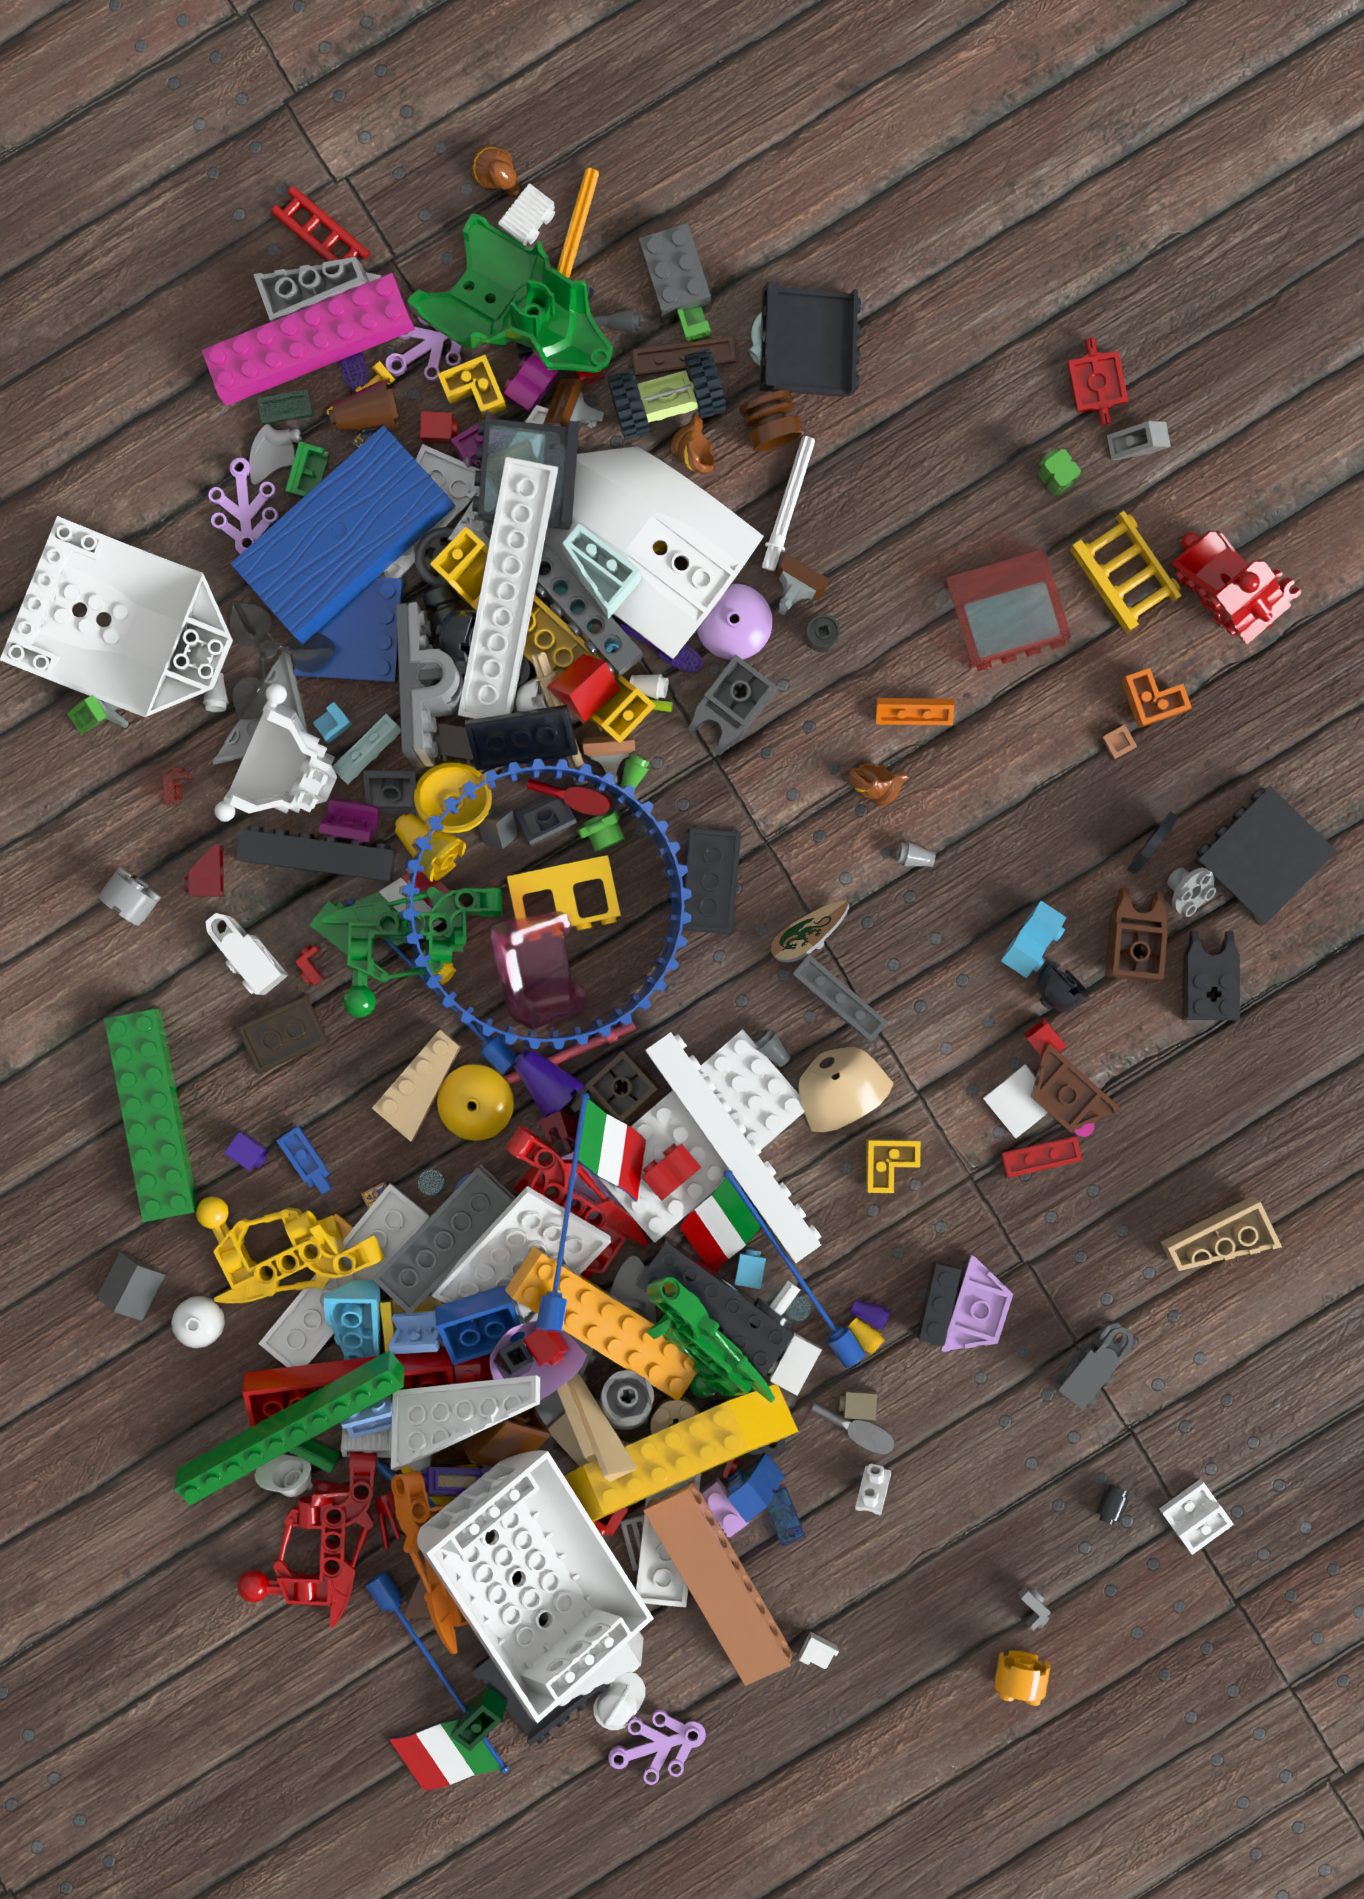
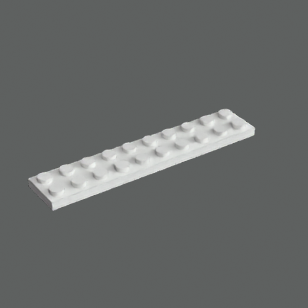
M510 457L505 459L458 715L479 719L510 714L513 711L559 467Z

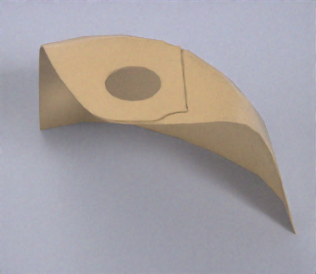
M846 1047L819 1054L803 1073L799 1081L800 1100L811 1131H833L856 1121L879 1106L889 1095L894 1083L876 1061L862 1049ZM832 1057L835 1059L832 1066L825 1069L820 1068V1063L825 1058ZM839 1073L840 1077L837 1080L831 1078L834 1074Z

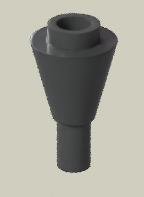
M636 308L610 315L593 316L597 326H610L611 328L633 334L636 333V329L641 327V314L636 312Z

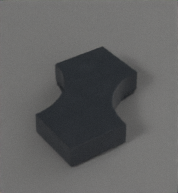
M1171 811L1166 815L1134 856L1127 870L1137 874L1169 834L1178 816Z

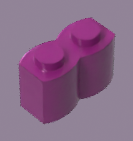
M534 352L530 357L526 355L521 360L518 366L520 369L519 373L515 377L510 376L503 386V389H505L504 397L528 415L540 403L543 396L559 376V370H548Z

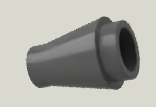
M769 1029L762 1032L754 1041V1044L758 1047L756 1050L775 1062L779 1067L784 1066L791 1058L775 1032L772 1033Z

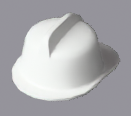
M282 1454L256 1469L255 1479L261 1488L280 1492L288 1497H297L313 1487L310 1474L311 1463L297 1456Z
M633 1672L624 1673L616 1677L610 1683L609 1688L596 1698L593 1706L594 1716L602 1727L609 1730L625 1728L629 1720L635 1716L645 1698V1685L643 1680Z

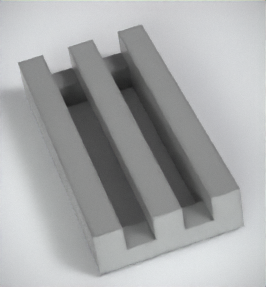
M644 1514L622 1519L620 1522L633 1571L638 1570V1564L636 1563L627 1525L632 1524L640 1554L641 1537L637 1522L641 1521L643 1527Z

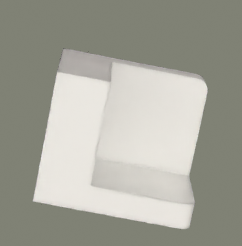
M810 1632L798 1654L799 1661L807 1665L812 1662L826 1669L833 1655L837 1656L839 1649L832 1642Z

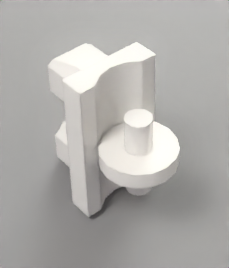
M874 1464L865 1466L855 1506L856 1510H865L881 1515L891 1477V1470H886L883 1466Z

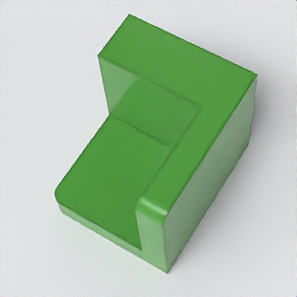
M682 307L677 309V317L685 342L710 337L708 320H705L701 307L684 312Z

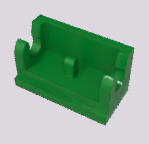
M299 441L285 490L289 496L303 499L323 480L330 455L329 452H325L323 448Z

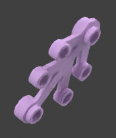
M418 317V320L422 325H429L427 322ZM415 327L416 330L401 335L399 338L406 340L412 337L425 341L403 355L398 353L389 355L386 359V368L390 374L400 376L405 373L408 364L431 350L429 363L424 370V374L428 381L435 382L439 379L438 373H440L439 363L444 341L448 337L439 331ZM453 340L451 350L446 355V362L451 368L460 365L462 361L460 356L461 346ZM455 355L458 357V361L450 363L449 358ZM395 362L402 364L399 370L392 368ZM434 369L437 371V374L434 377H429L428 371Z
M236 458L230 464V472L236 478L239 507L228 499L223 490L218 487L212 488L208 494L209 499L214 504L221 505L240 521L241 531L228 523L227 517L222 513H215L211 518V523L215 528L222 529L235 540V547L239 554H242L247 549L243 546L245 540L250 539L253 544L279 518V514L274 508L267 507L262 512L263 519L252 530L251 520L266 501L275 496L276 488L271 482L262 483L259 488L260 493L249 505L247 478L250 476L251 467L244 458ZM237 464H244V469L241 472L235 470ZM266 486L272 487L270 494H264L263 490ZM221 492L220 499L214 500L213 494ZM273 511L275 517L271 520L266 519V514ZM218 517L224 518V522L221 525H216L215 520Z
M658 1709L653 1713L652 1721L657 1727L667 1726L677 1732V1734L667 1736L644 1724L640 1718L633 1717L628 1722V1731L632 1735L641 1734L651 1739L652 1742L630 1749L620 1745L614 1746L609 1752V1763L613 1768L622 1769L627 1766L630 1760L657 1752L650 1767L645 1769L643 1776L647 1784L653 1785L659 1780V1771L671 1747L682 1744L676 1758L668 1764L670 1775L678 1777L684 1771L683 1764L691 1748L700 1746L705 1740L706 1732L702 1724L697 1721H689L684 1724L670 1717L665 1710ZM658 1714L664 1715L665 1720L663 1722L656 1721L655 1717ZM637 1722L641 1727L638 1730H633L631 1724ZM695 1731L698 1736L695 1739H690L688 1733ZM616 1755H621L624 1758V1760L620 1763H617L614 1760V1757ZM678 1764L681 1769L675 1772L671 1769V1766ZM649 1772H654L656 1777L651 1780L646 1775Z

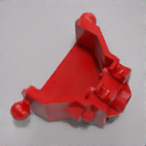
M1208 530L1201 537L1195 532L1185 534L1181 540V545L1185 552L1171 563L1177 571L1174 574L1175 577L1183 585L1186 584L1200 598L1199 602L1207 611L1211 610L1214 614L1212 617L1214 622L1220 628L1224 627L1232 637L1237 636L1246 644L1251 642L1264 629L1269 628L1291 606L1289 602L1297 598L1302 592L1296 586L1289 591L1290 586L1295 583L1289 577L1283 578L1277 583L1278 578L1283 575L1282 572L1277 569L1271 571L1263 560H1252L1247 564L1219 531Z

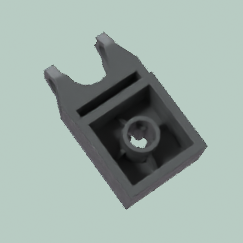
M735 655L698 704L693 721L687 730L693 734L698 728L708 722L718 723L722 729V736L715 752L721 755L730 745L742 738L779 688L739 656ZM746 686L747 695L744 698H737L739 696L737 689L739 687L743 689Z
M1117 1322L1105 1326L1088 1347L1085 1344L1081 1345L1051 1384L1080 1409L1084 1410L1086 1406L1088 1408L1091 1407L1098 1398L1096 1393L1102 1386L1107 1387L1113 1380L1114 1375L1112 1373L1130 1350L1133 1343V1335ZM1121 1332L1122 1337L1120 1341L1113 1343L1114 1335Z

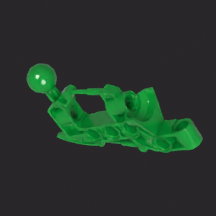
M430 887L427 891L419 892V894H414L413 902L428 898L433 905L431 912H419V916H414V920L420 924V929L416 933H422V939H425V955L429 954L431 958L426 962L433 974L443 968V963H452V952H463V945H466V915L502 916L503 890L500 888H463L452 890L445 895L435 887ZM461 896H468L472 900V905L470 907H462L458 899ZM406 898L387 903L379 901L357 904L338 910L322 919L324 924H348L347 968L352 970V987L344 994L343 1006L346 1012L353 1017H366L375 1008L376 998L373 991L368 988V978L384 984L388 979L425 974L422 967L388 974L374 963V938L403 939L402 936L409 932L406 927L407 921L399 918V912L392 911L389 908L406 903ZM384 919H389L394 923V928L390 931H385L381 928L380 922ZM438 920L442 921L446 925V930L436 932L432 928V923Z
M673 1277L657 1279L648 1285V1298L666 1314L657 1324L647 1329L646 1333L653 1339L663 1336L666 1342L675 1344L695 1363L693 1370L697 1374L689 1385V1389L694 1395L700 1398H709L719 1392L723 1396L729 1397L748 1394L751 1388H753L766 1400L773 1403L775 1397L765 1380L748 1362L747 1357L742 1354L741 1350L718 1331L720 1325L709 1318L705 1307L693 1293L689 1292ZM663 1286H664L665 1291H666V1292H665V1295L663 1294V1291H662V1287H663Z

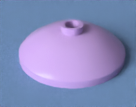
M730 584L697 628V633L704 647L713 655L725 660H732L737 655L743 660L758 653L767 643L772 630V613L767 601L758 591L746 585ZM732 615L738 616L739 622L736 624L731 623L730 617Z

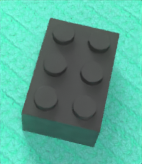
M688 223L639 238V248L662 319L677 315V309L681 307L684 312L711 304V295Z

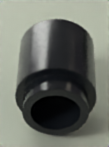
M1110 1484L1108 1490L1105 1489L1096 1513L1100 1514L1099 1520L1114 1525L1115 1521L1121 1522L1129 1499H1127L1129 1492Z

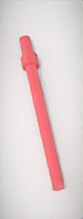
M633 1021L628 1025H621L616 1028L612 1026L610 1027L611 1035L607 1037H593L588 1040L587 1044H577L547 1057V1059L557 1065L605 1043L612 1044L619 1041V1037L637 1030ZM517 1071L504 1076L509 1085L521 1080Z

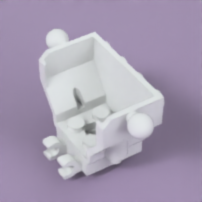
M272 684L266 690L268 701L263 708L264 712L231 788L225 795L224 800L215 807V816L220 821H230L235 816V808L247 813L275 808L286 814L289 809L299 813L300 809L311 812L316 804L326 802L337 779V775L332 767L335 757L325 753L327 747L318 744L319 738L306 732L295 711L280 705L287 696L286 689L281 684Z

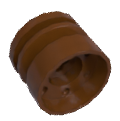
M780 390L765 393L739 408L741 417H747L743 422L746 427L757 426V428L748 433L754 452L775 449L800 438L804 434L799 416H786L795 409L794 403L789 402L792 398L790 391Z

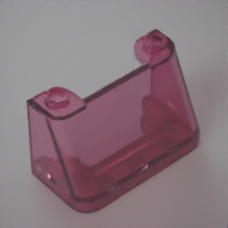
M561 911L504 921L491 926V936L508 1012L512 1019L532 1030L586 1010L584 1001L586 1000V993L582 986H578V984L571 980L563 937L569 934L571 921L568 915Z

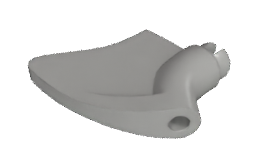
M269 424L261 428L253 441L250 452V477L253 484L259 485L277 470L293 465L296 455L294 443L302 440L299 429L275 430Z

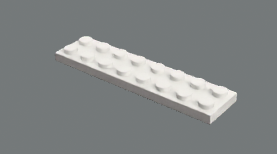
M390 1183L343 1240L344 1247L347 1249L374 1235L386 1258L351 1275L331 1278L328 1285L321 1290L317 1288L303 1289L259 1342V1345L286 1367L308 1365L334 1334L331 1326H328L325 1320L324 1295L353 1280H372L384 1265L419 1230L430 1215ZM343 1257L344 1265L351 1268V1260L348 1257ZM316 1274L310 1281L315 1280Z

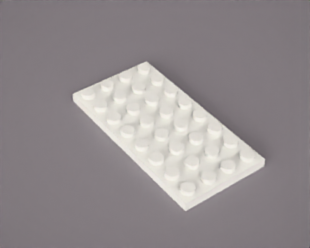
M742 1029L706 1060L698 1071L703 1078L708 1076L717 1088L713 1091L718 1099L723 1097L730 1106L731 1111L728 1114L733 1121L738 1118L746 1129L743 1135L748 1142L753 1140L759 1149L762 1150L805 1111L803 1110L798 1092L771 1061L756 1050L758 1047ZM673 1090L631 1126L646 1140L642 1169L653 1160L657 1163L665 1157L663 1152L673 1143L677 1147L683 1144L702 1168L662 1201L642 1178L645 1174L643 1170L637 1202L622 1189L599 1178L654 1243L714 1192L725 1179L723 1176L724 1172L729 1170Z

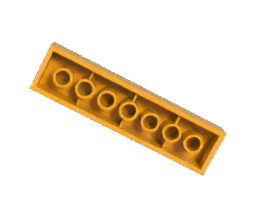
M533 1246L505 1291L511 1298L538 1314L541 1296H546L547 1291H553L557 1260ZM562 1264L558 1292L563 1294L562 1298L567 1299L563 1330L625 1369L637 1372V1374L645 1377L651 1385L679 1401L697 1374L693 1370L695 1363L675 1344L666 1342L663 1336L653 1339L646 1333L647 1329H650L657 1323Z

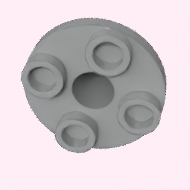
M1184 867L1174 870L1167 881L1168 887L1174 891L1172 897L1173 908L1180 914L1190 917L1205 900L1212 899L1216 893V888L1213 887L1215 881L1213 873L1206 868H1198L1192 872H1188Z

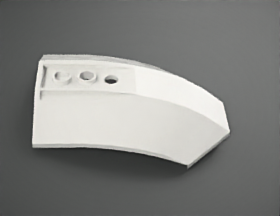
M636 446L577 454L572 525L570 530L547 528L545 543L587 590L588 588L564 554L563 542L578 524H581L636 566L641 572V581L613 615L670 658L674 659L736 578L764 536L685 476ZM654 542H665L667 552L664 555L655 554L653 551ZM681 556L687 560L688 567L686 570L680 571L675 568L674 560L676 557Z
M57 516L0 661L86 695H93L95 698L119 708L147 717L214 689L233 640L202 572L148 553ZM77 603L85 604L87 607L86 615L83 617L74 616L72 611L74 605ZM102 612L110 614L112 618L111 624L107 627H101L97 624L96 618Z

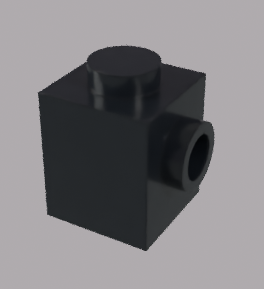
M519 1339L498 1351L493 1362L502 1377L506 1379L520 1377L529 1372L535 1360L522 1340Z

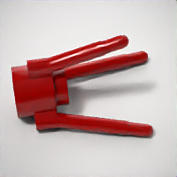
M393 1492L375 1499L377 1503L375 1509L378 1514L385 1550L389 1549L384 1516H388L396 1539H401L399 1528L393 1515L396 1513Z

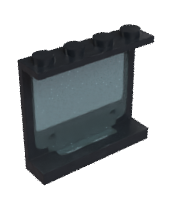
M486 412L484 420H479L478 436H483L482 446L477 445L476 461H481L480 471L475 470L474 486L479 487L478 496H473L472 512H477L476 520L494 522L505 459L510 457L559 467L547 528L570 530L573 517L579 422L569 421L567 427L507 421L491 419V412Z

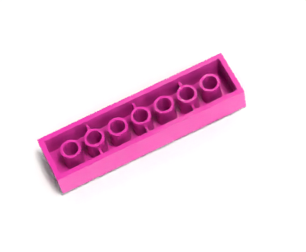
M391 273L203 349L202 353L218 396L228 406L416 329L400 287Z

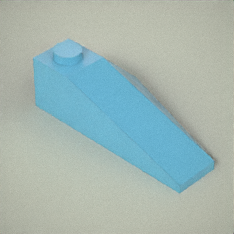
M353 1280L324 1295L325 1320L327 1325L331 1326L334 1339L342 1349L344 1360L381 1355L380 1286L373 1280Z

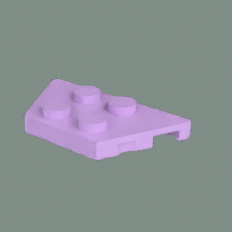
M973 1255L969 1257L955 1301L945 1346H941V1351L944 1352L960 1348H973L979 1345L998 1344L1013 1297V1293Z

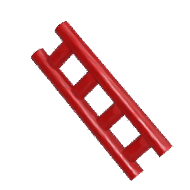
M292 186L287 193L293 198L284 209L275 205L271 210V213L327 262L340 260L330 251L339 239L350 247V250L342 259L357 258L359 255L363 260H366L371 254L369 250L295 186ZM300 206L312 214L303 226L291 217ZM320 222L331 231L322 243L310 234Z

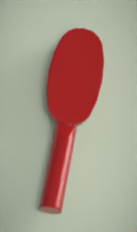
M529 779L527 783V789L564 799L567 806L584 814L601 816L606 814L611 808V801L607 796L589 788L570 787L566 790Z

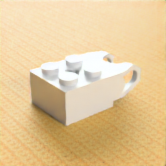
M215 913L206 921L209 936L228 959L225 963L233 973L241 974L245 979L242 981V984L251 994L254 992L258 995H265L288 976L287 972L259 938L255 935L247 934L234 918ZM224 920L227 928L220 934L218 924Z

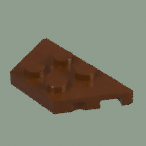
M1046 1043L1031 1093V1098L1069 1132L1082 1128L1085 1124L1094 1123L1109 1114L1120 1112L1121 1108L1052 1045Z

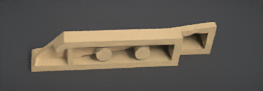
M577 1372L573 1378L557 1389V1392L584 1458L590 1463L597 1460L604 1478L611 1482L636 1470V1465Z

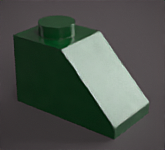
M487 1686L470 1703L450 1736L471 1751L503 1720L508 1701Z

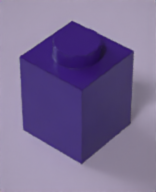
M240 1131L224 1153L250 1171L255 1167L259 1169L268 1157L265 1155L268 1148L246 1132Z

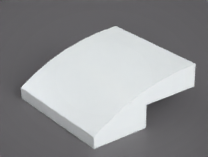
M1026 1064L1007 1077L1004 1082L983 1098L1015 1138L1048 1113L1031 1098L1036 1076Z
M1201 1479L1159 1508L1192 1555L1234 1525Z

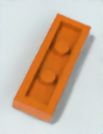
M877 698L875 721L876 724L953 725L954 699Z

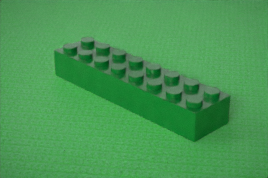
M151 1009L105 1018L106 1033L142 1221L148 1222L194 1213L197 1210L198 1201L161 1009Z

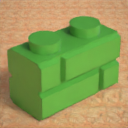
M1053 449L1039 463L1041 468L1038 471V476L1044 484H1048L1047 488L1053 496H1058L1070 487L1081 472L1077 464L1071 462L1072 458L1065 449H1061L1058 452Z

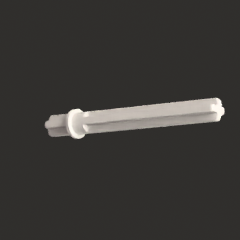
M808 436L801 438L769 542L765 543L767 551L762 567L769 571H775L780 553L785 551L783 547L815 443V439Z

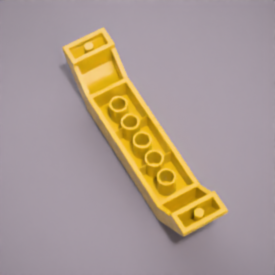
M465 527L430 565L474 611H477L489 549L472 531ZM534 594L523 656L533 667L531 657L539 652L546 653L551 670L556 673L554 679L583 653L602 660L597 654L592 655L585 647V641L581 637L575 636L567 624ZM613 673L612 675L620 691L597 711L590 720L618 743H621L656 705L624 677L620 676L618 678Z
M774 1384L769 1386L775 1397L773 1403H770L755 1391L724 1402L626 1446L625 1449L635 1463L636 1470L611 1482L604 1478L597 1460L577 1468L564 1477L592 1522H595L613 1512L743 1454L798 1432V1429L779 1386Z

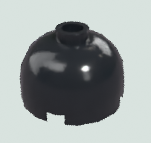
M458 609L450 612L442 623H438L436 637L439 638L443 652L451 658L468 663L477 611Z
M1051 961L1044 967L1037 979V990L1041 996L1039 1001L1049 1010L1052 1008L1064 1012L1073 1010L1088 997V994H1083L1086 988L1068 969L1062 972L1058 969L1060 964Z

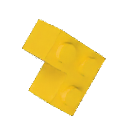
M486 355L438 373L449 404L474 395L483 418L486 412H491V415L507 409Z
M866 1139V1191L868 1193H894V1167H920L921 1141Z

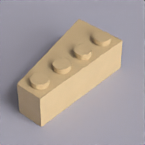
M440 1029L372 1109L410 1142L414 1141L461 1045L443 1029Z
M1253 1196L1160 1242L1171 1265L1178 1271L1211 1264L1214 1261L1234 1259L1236 1256L1260 1253L1262 1250L1282 1247L1261 1202Z

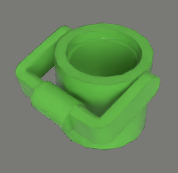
M617 809L609 811L604 815L596 816L579 825L577 829L581 839L589 837L595 852L625 840L618 823L620 814Z

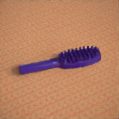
M361 352L340 360L342 374L352 391H355L359 386L362 388L368 383L367 366Z
M624 622L622 623L621 628L626 634L655 648L658 656L674 668L689 673H696L702 668L703 661L701 656L687 645H684L674 659H672Z

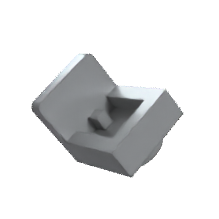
M1024 1586L1018 1594L1035 1612L1026 1622L1028 1627L1034 1631L1037 1627L1039 1629L1048 1622V1615L1051 1612L1043 1603L1045 1598L1035 1588L1030 1591Z

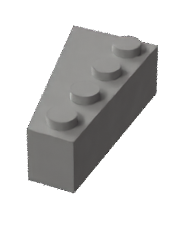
M356 257L323 262L322 265L316 266L304 265L300 266L299 269L287 271L285 269L275 270V273L253 274L271 322L369 283L365 269Z

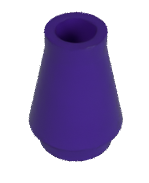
M856 1299L851 1314L857 1316L873 1329L883 1330L891 1311L885 1309L886 1306Z

